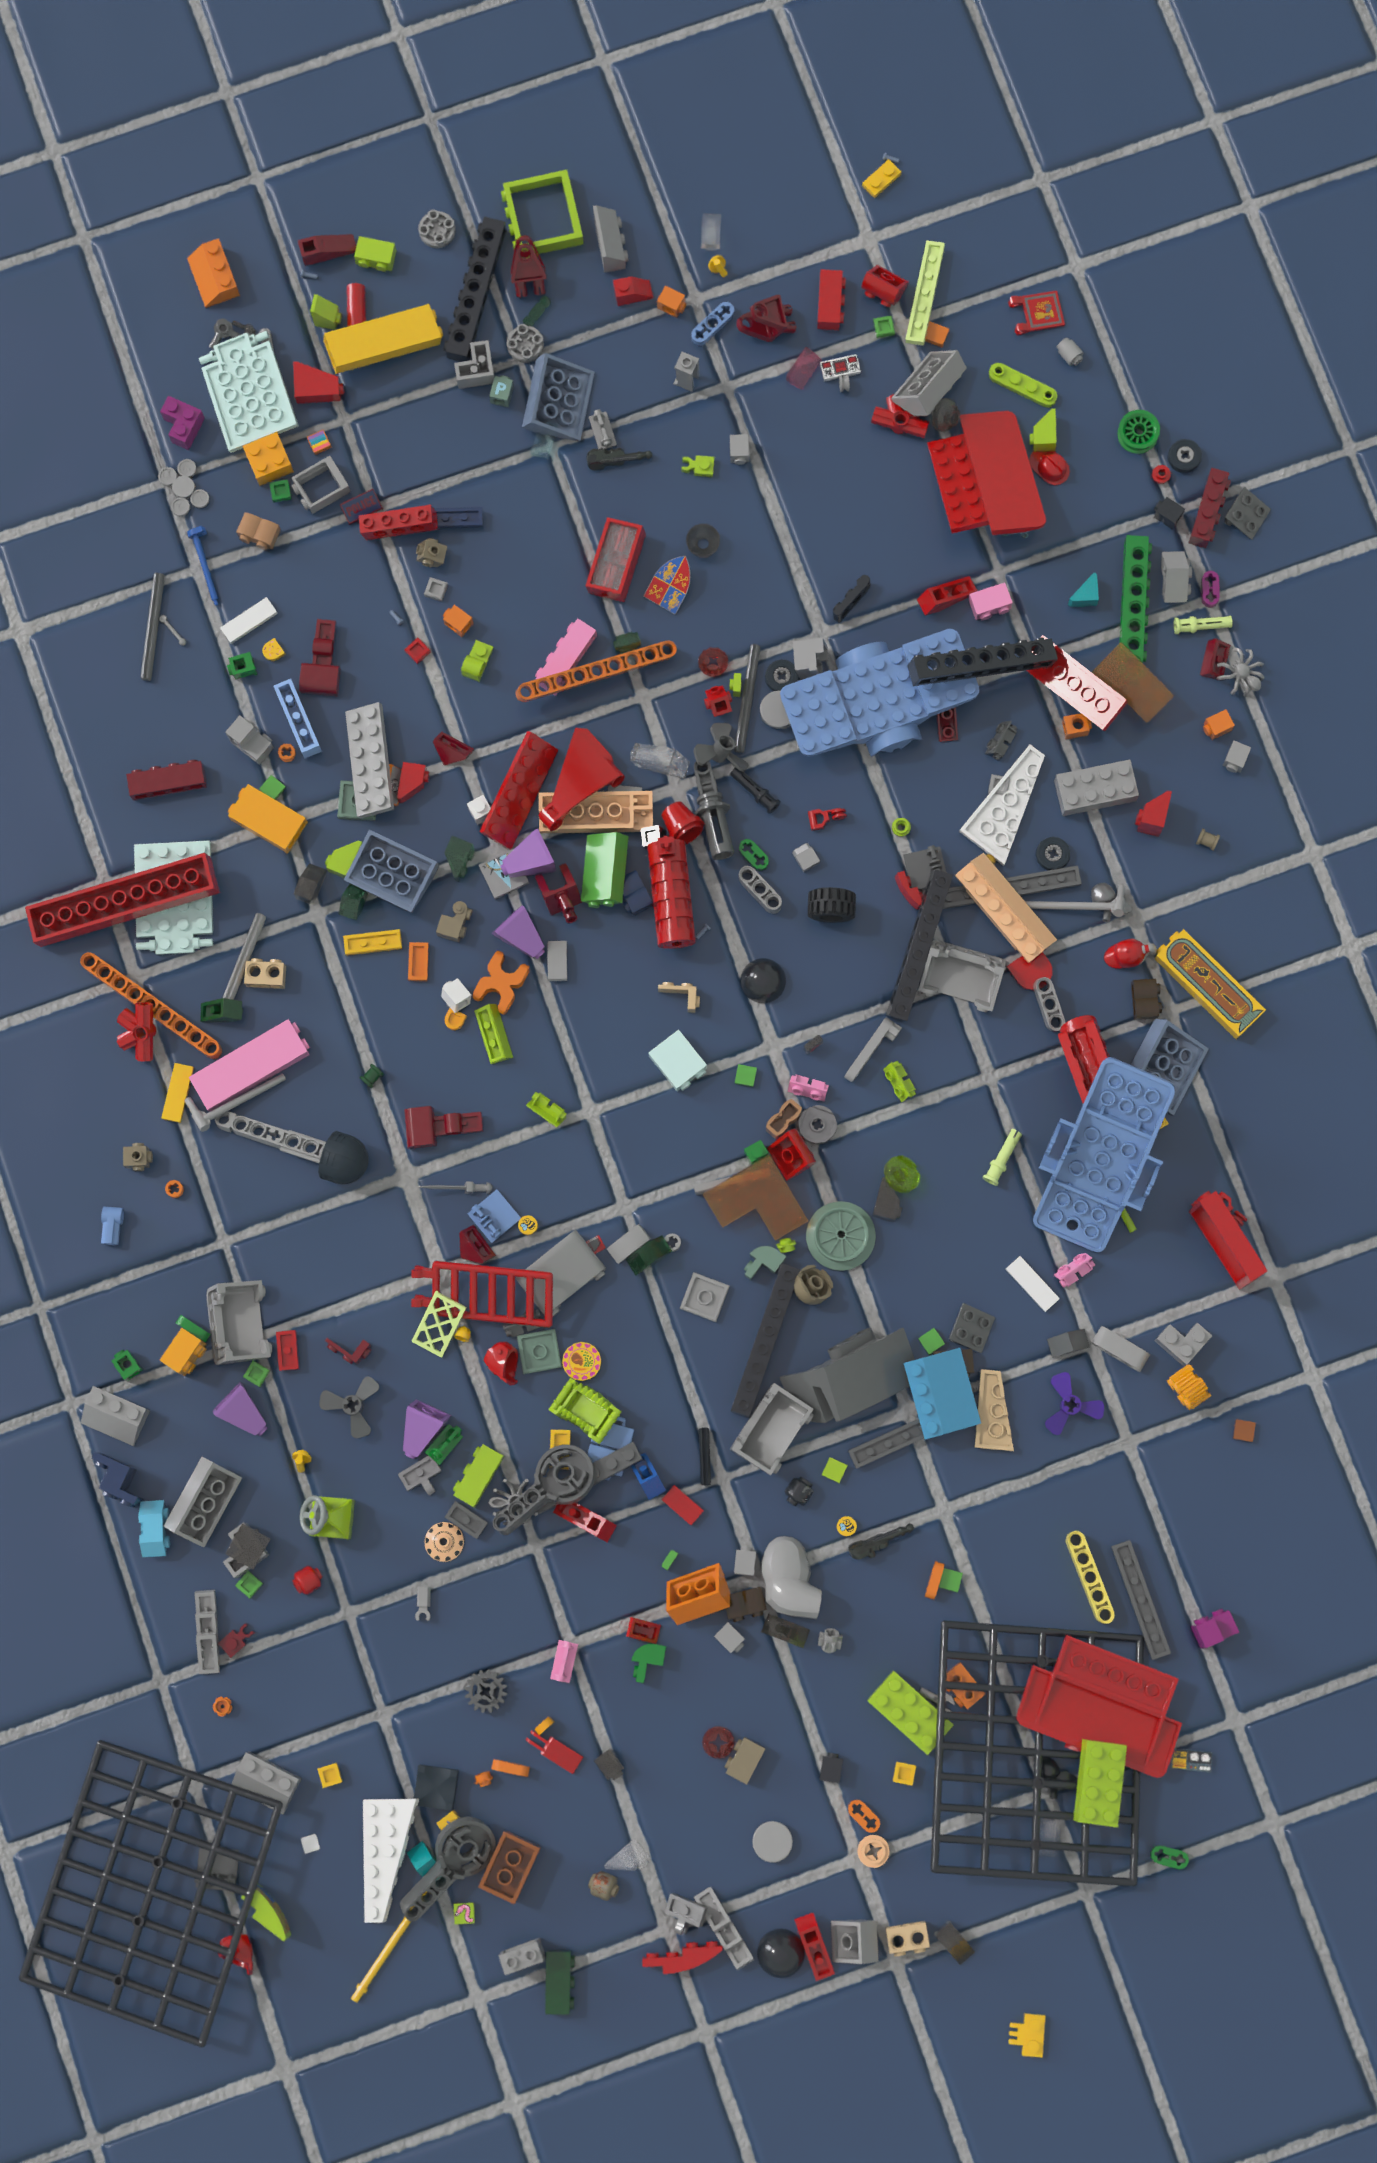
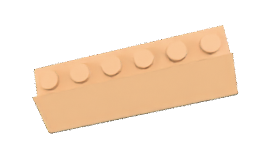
M652 791L595 792L572 808L565 816L562 825L555 831H550L539 819V832H641V828L653 826ZM539 793V813L551 803L554 793Z
M984 853L970 861L968 865L955 874V877L967 890L966 892L1028 963L1057 941L1054 935Z

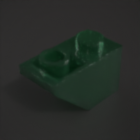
M451 836L444 853L455 881L459 882L461 878L466 876L468 870L466 866L468 861L473 860L475 851L472 843Z
M349 884L341 897L339 915L357 920L363 910L369 892Z
M663 1235L647 1242L629 1256L626 1261L636 1276L661 1261L672 1250Z

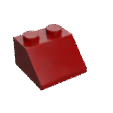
M1168 790L1146 803L1143 810H1139L1135 820V825L1138 826L1137 832L1159 837L1164 828L1172 791Z

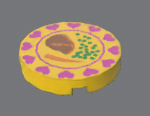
M579 1342L567 1348L563 1355L562 1363L569 1377L577 1381H586L597 1375L601 1367V1357L594 1346L589 1343Z

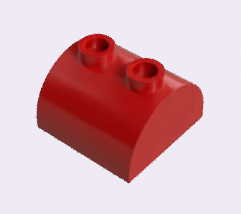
M876 265L867 271L861 288L866 290L864 293L870 298L877 296L882 299V305L891 307V305L895 306L898 303L909 281Z
M796 1128L786 1132L767 1147L786 1181L799 1175L816 1163L813 1153L809 1150L804 1142V1138Z

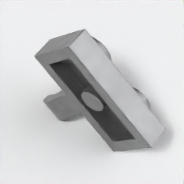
M427 1456L400 1472L398 1476L408 1492L422 1484L426 1493L431 1495L436 1491L429 1479L442 1472V1470L432 1458Z
M670 1893L665 1913L678 1918L674 1932L682 1935V1933L687 1934L688 1923L697 1927L703 1926L708 1907L676 1893Z

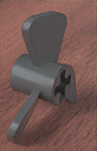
M714 723L710 731L715 743L713 745L697 744L694 747V755L698 765L703 766L711 759L722 763L727 758L738 770L746 771L749 764L731 753L735 747V742L729 736L732 728L730 724Z
M365 1377L356 1395H349L345 1398L325 1390L321 1393L319 1406L322 1410L343 1409L345 1413L351 1416V1435L356 1439L368 1436L371 1433V1428L361 1414L364 1409L363 1401L379 1390V1384L373 1378ZM351 1401H357L358 1405L354 1407L356 1410L351 1413V1409L347 1405Z

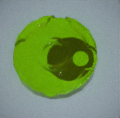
M903 1155L892 1157L884 1166L885 1180L891 1188L900 1193H909L914 1190L920 1183V1173L917 1172L916 1164Z

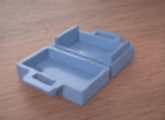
M618 1417L616 1419L621 1421L622 1425L613 1424L607 1436L600 1443V1446H598V1443L596 1445L590 1444L587 1455L593 1463L631 1443L635 1429L625 1427L626 1418ZM621 1471V1472H619V1473H617V1474H615V1475H617V1476H622V1475H623V1471Z

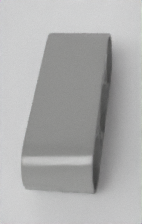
M751 866L742 867L739 871V882L768 913H778L782 906L781 897ZM750 873L753 877L750 880H745L742 875ZM758 886H762L766 891L759 894L755 889ZM770 900H776L778 902V906L770 907L768 905V902Z
M1039 978L1034 982L1033 989L1045 1025L1050 1031H1059L1062 1025L1065 1024V1019L1053 983L1049 978ZM1041 981L1047 983L1048 987L1045 992L1039 989L1038 985ZM1047 999L1053 1001L1054 1006L1051 1010L1045 1007ZM1054 1017L1060 1021L1057 1028L1051 1025V1019Z
M1103 1326L1100 1327L1091 1342L1095 1347L1138 1372H1141L1150 1356L1143 1349Z

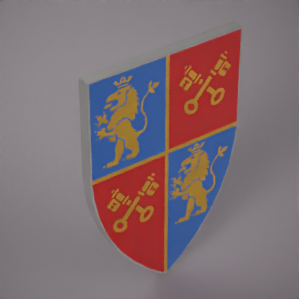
M687 557L674 558L660 567L644 594L645 598L675 615L690 586L691 572Z

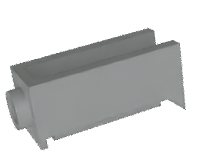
M681 352L674 368L676 369V379L673 384L692 392L694 389L693 377L699 378V358Z

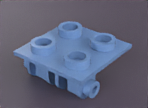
M495 1190L480 1204L474 1205L471 1211L467 1213L491 1243L521 1219L498 1190Z

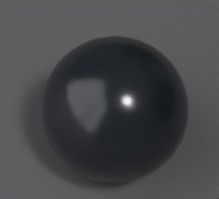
M759 958L748 963L743 969L740 984L744 994L750 1000L757 1003H769L776 1000L783 993L786 977L782 967L777 962L767 958Z
M774 1929L766 1933L760 1940L757 1948V1958L761 1968L767 1974L776 1978H786L794 1975L801 1968L805 1959V1949L801 1939L794 1932L787 1929Z

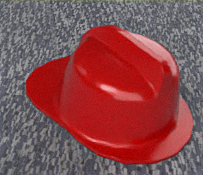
M1036 451L1031 453L1029 459L1030 466L1044 481L1051 485H1061L1068 479L1070 473L1069 465L1057 452Z

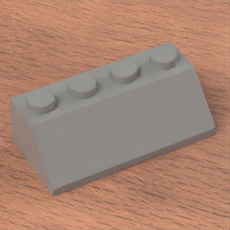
M958 350L929 352L891 398L892 402L913 416H927L931 414L933 408L941 402L943 396L967 369Z

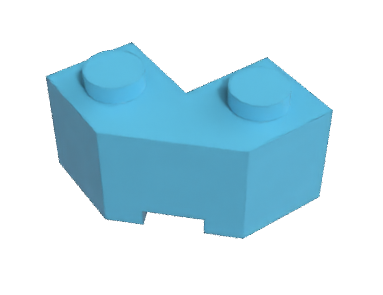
M164 1500L141 1501L138 1516L139 1523H141L139 1544L142 1557L166 1556L167 1548H170V1536H166L164 1524L169 1517V1508H165Z

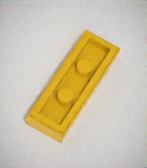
M400 929L343 936L346 956L402 949Z
M178 1063L174 1064L161 1117L163 1120L181 1123L186 1104L184 1100L188 1096L191 1084L189 1077L193 1075L194 1067Z

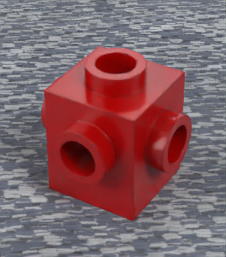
M723 685L714 686L710 690L705 691L707 697L704 699L707 710H711L714 717L732 711L730 692H726Z

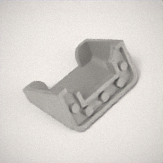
M933 940L918 991L930 997L938 992L974 1002L979 1011H992L1006 961L996 956Z
M575 1230L525 1270L551 1272L553 1274V1316H555L560 1311L559 1307L566 1299L590 1280L595 1279L598 1281L606 1274L604 1271L607 1269L578 1231ZM516 1277V1281L526 1292V1278ZM534 1279V1303L545 1316V1280Z
M262 1280L220 1283L208 1288L207 1306L213 1358L216 1365L271 1357L272 1344L263 1338L259 1302L265 1297L266 1293Z
M773 1383L732 1444L730 1450L769 1475H772V1473L776 1474L782 1466L779 1463L781 1457L804 1423L808 1425L814 1414L811 1413L813 1408Z

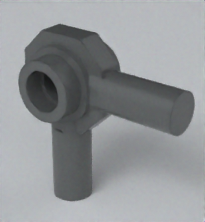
M224 318L219 319L214 325L215 336L209 347L214 349L213 346L219 344L222 338H234L240 334L233 330L231 322Z

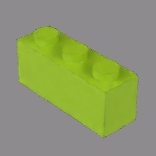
M484 1444L476 1448L473 1453L475 1458L472 1464L468 1463L463 1471V1474H465L462 1481L458 1480L453 1488L455 1492L453 1496L474 1508L504 1459L503 1455Z

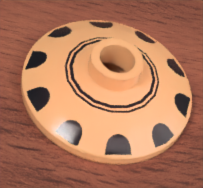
M437 1523L428 1530L425 1536L426 1551L437 1561L447 1562L455 1559L461 1553L464 1546L462 1532L452 1523ZM442 1538L447 1539V1544L444 1546L440 1544Z

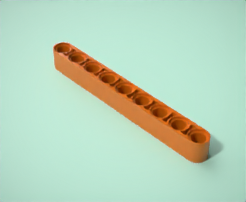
M663 641L525 682L517 688L516 698L521 702H528L659 663L674 656L677 648L672 641ZM663 646L670 648V655L663 652ZM646 651L653 654V660H648L645 657ZM633 657L636 661L635 665H630L627 658ZM610 662L617 663L618 670H612ZM592 667L600 669L599 676L593 674ZM575 672H579L582 674V681H577L575 679ZM557 678H563L565 686H559L556 682ZM539 683L547 685L546 692L539 689ZM522 688L529 690V697H524L521 694Z
M87 952L82 955L80 963L87 972L134 1005L138 1002H155L153 1019L208 1058L216 1059L221 1056L222 1048L212 1037L95 954ZM89 959H95V963L92 966L88 967L87 961ZM109 969L110 974L107 977H102V972ZM124 980L125 985L122 988H117V983ZM135 991H140V996L137 999H132V994ZM169 1012L171 1014V1017L168 1020L163 1021V1014ZM181 1023H185V1030L178 1031V1025ZM194 1035H201L199 1042L192 1041ZM216 1045V1051L208 1053L209 1046Z

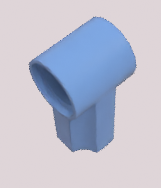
M103 1207L101 1214L103 1224L101 1244L119 1245L120 1226L124 1220V1208Z

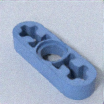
M723 302L692 330L693 343L698 346L706 344L734 317V306L729 302ZM723 309H729V314H723ZM716 320L718 326L711 328L708 326V322ZM703 333V339L700 337L697 339L696 334L701 335Z

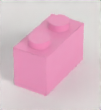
M1006 583L971 593L968 599L975 620H986L997 613L999 615L1005 614L1012 607V600Z

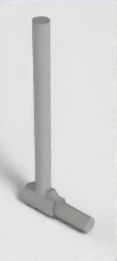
M1118 885L1117 897L1111 903L1025 902L1031 909L1111 910L1115 916L1121 917L1124 915L1125 886Z
M282 1073L207 1114L198 1110L191 1097L186 1098L184 1101L191 1111L192 1118L201 1132L209 1129L210 1120L285 1081L286 1078Z

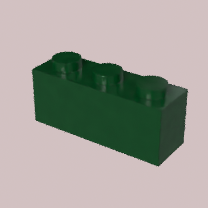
M547 1950L545 2014L569 2015L570 2009H574V1997H571V1989L575 1987V1976H571V1968H575V1955H571V1950Z

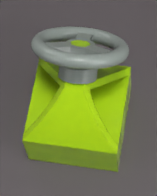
M316 1495L308 1497L300 1511V1524L303 1531L309 1536L351 1540L355 1500L319 1497ZM313 1502L312 1509L306 1512L310 1503ZM306 1518H309L311 1521L310 1528L307 1526Z

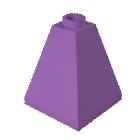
M538 829L525 838L502 860L503 864L500 865L504 876L508 875L509 878L553 873L556 871L554 861Z
M523 905L492 932L495 937L531 958L535 957L538 959L545 952L543 950L544 945Z
M241 1382L213 1409V1414L216 1417L255 1436L257 1434L261 1436L267 1429L265 1420Z
M417 1399L408 1405L403 1444L405 1455L412 1459L418 1457L448 1422L451 1415Z

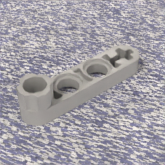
M886 1017L849 1068L844 1078L853 1082L884 1037L893 1042L902 1027Z

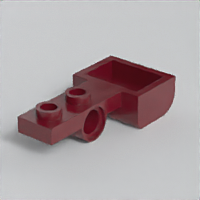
M317 619L312 648V664L301 663L300 693L338 696L341 668L332 665L336 621Z
M432 1106L404 1110L408 1149L437 1146L436 1137L484 1132L482 1112L449 1113L444 1116H435Z

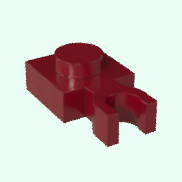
M247 1623L240 1628L238 1634L232 1630L218 1643L230 1658H233L247 1645L243 1640L255 1633L254 1631H251L249 1634L244 1633V1629L248 1626Z

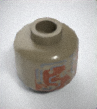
M599 1871L597 1874L594 1873L589 1881L588 1888L590 1893L599 1899L608 1901L612 1896L616 1897L618 1894L617 1878L611 1874Z

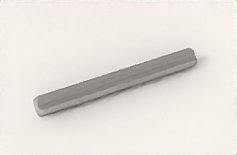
M256 913L223 998L232 1000L235 998L245 973L246 961L250 960L266 920L263 914Z

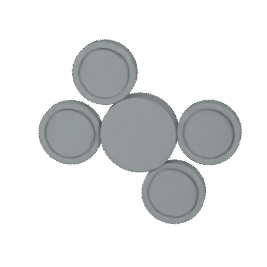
M184 459L178 464L177 469L181 475L178 478L176 471L171 467H165L160 470L158 474L159 481L165 486L172 485L173 492L178 497L171 504V509L175 515L185 516L189 512L190 504L186 500L189 498L192 505L196 508H204L208 505V493L201 489L195 490V484L190 478L195 475L197 470L192 460Z

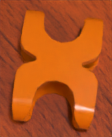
M498 950L488 964V971L491 977H482L473 992V999L482 1001L487 993L497 992L501 996L498 1005L499 1013L505 1015L515 1000L512 988L518 989L523 986L529 974L530 966L521 964L514 973H505L501 969L505 956L503 952Z

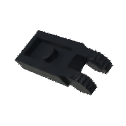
M867 575L860 576L857 579L855 588H851L846 593L845 599L835 605L833 608L835 621L840 623L863 598L871 586L870 577Z

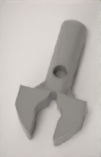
M925 1688L919 1690L921 1696L936 1704L938 1703V1695ZM946 1693V1701L955 1705L953 1697Z

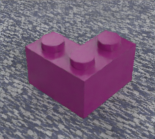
M168 396L160 413L165 421L174 424L169 433L170 440L173 444L189 450L205 417L200 409Z
M1221 1608L1212 1612L1213 1616L1210 1618L1203 1616L1194 1620L1195 1624L1191 1628L1200 1648H1208L1224 1641L1225 1638L1239 1633L1229 1610L1224 1611Z

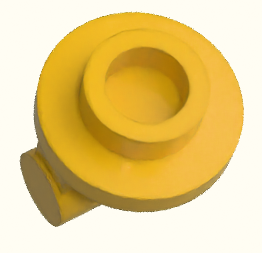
M714 256L709 261L708 268L712 273H719L721 277H725L728 274L724 268L726 261L722 256Z
M298 1450L292 1454L297 1471L300 1473L304 1472L305 1463H310L312 1457L305 1450Z

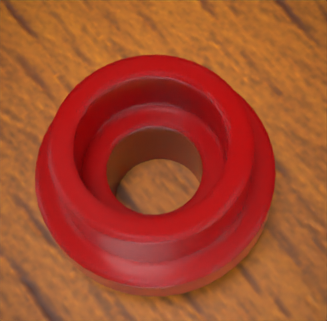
M1164 465L1156 466L1152 472L1153 480L1159 484L1166 483L1171 476L1170 469ZM1162 471L1165 475L1160 476L1158 472Z

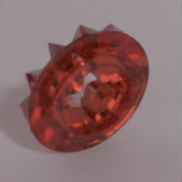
M710 647L703 650L699 656L698 665L705 675L716 677L726 671L728 658L725 651ZM709 657L712 659L718 658V666L714 664L709 665Z
M721 1726L710 1728L703 1737L704 1751L710 1757L716 1759L728 1756L734 1747L733 1735L728 1729ZM717 1734H719L722 1741L727 1742L720 1746L719 1751H717L715 1744L709 1743L716 1740Z

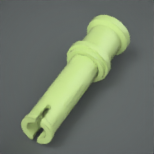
M1190 616L1189 619L1174 618V632L1176 635L1180 632L1195 633L1197 630L1232 628L1231 616L1196 619L1194 616Z
M1011 1129L996 1160L990 1162V1169L982 1177L986 1182L994 1186H998L1001 1174L1006 1171V1163L1020 1137H1022V1133L1018 1131L1016 1137L1013 1138L1017 1131L1015 1129Z

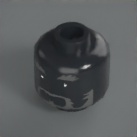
M801 1476L799 1479L793 1478L785 1489V1495L788 1496L786 1500L795 1507L797 1504L804 1506L813 1494V1489L811 1488L813 1485Z

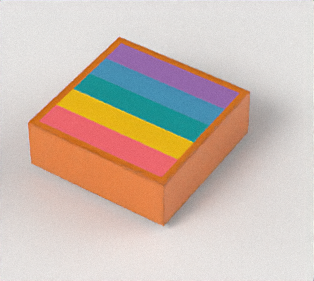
M324 430L307 436V440L315 455L332 448Z

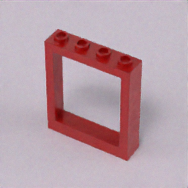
M1207 1191L1191 1204L1192 1208L1189 1210V1213L1239 1290L1268 1272L1217 1191L1213 1193Z

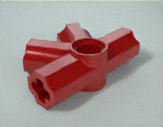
M894 394L886 398L888 410L876 406L871 423L891 428L896 434L908 433L925 438L929 422L918 419L920 416H913L892 402L891 398Z
M151 1002L135 1003V1013L125 1008L119 1014L117 1023L128 1031L117 1036V1043L124 1051L135 1046L136 1060L142 1062L152 1061L153 1037L156 1034V1027L153 1024V1004Z

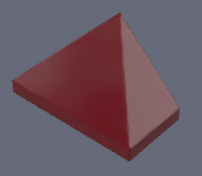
M441 732L433 740L443 765L466 760L474 751V748L444 732Z
M474 1225L459 1233L460 1256L462 1259L482 1264L496 1256Z

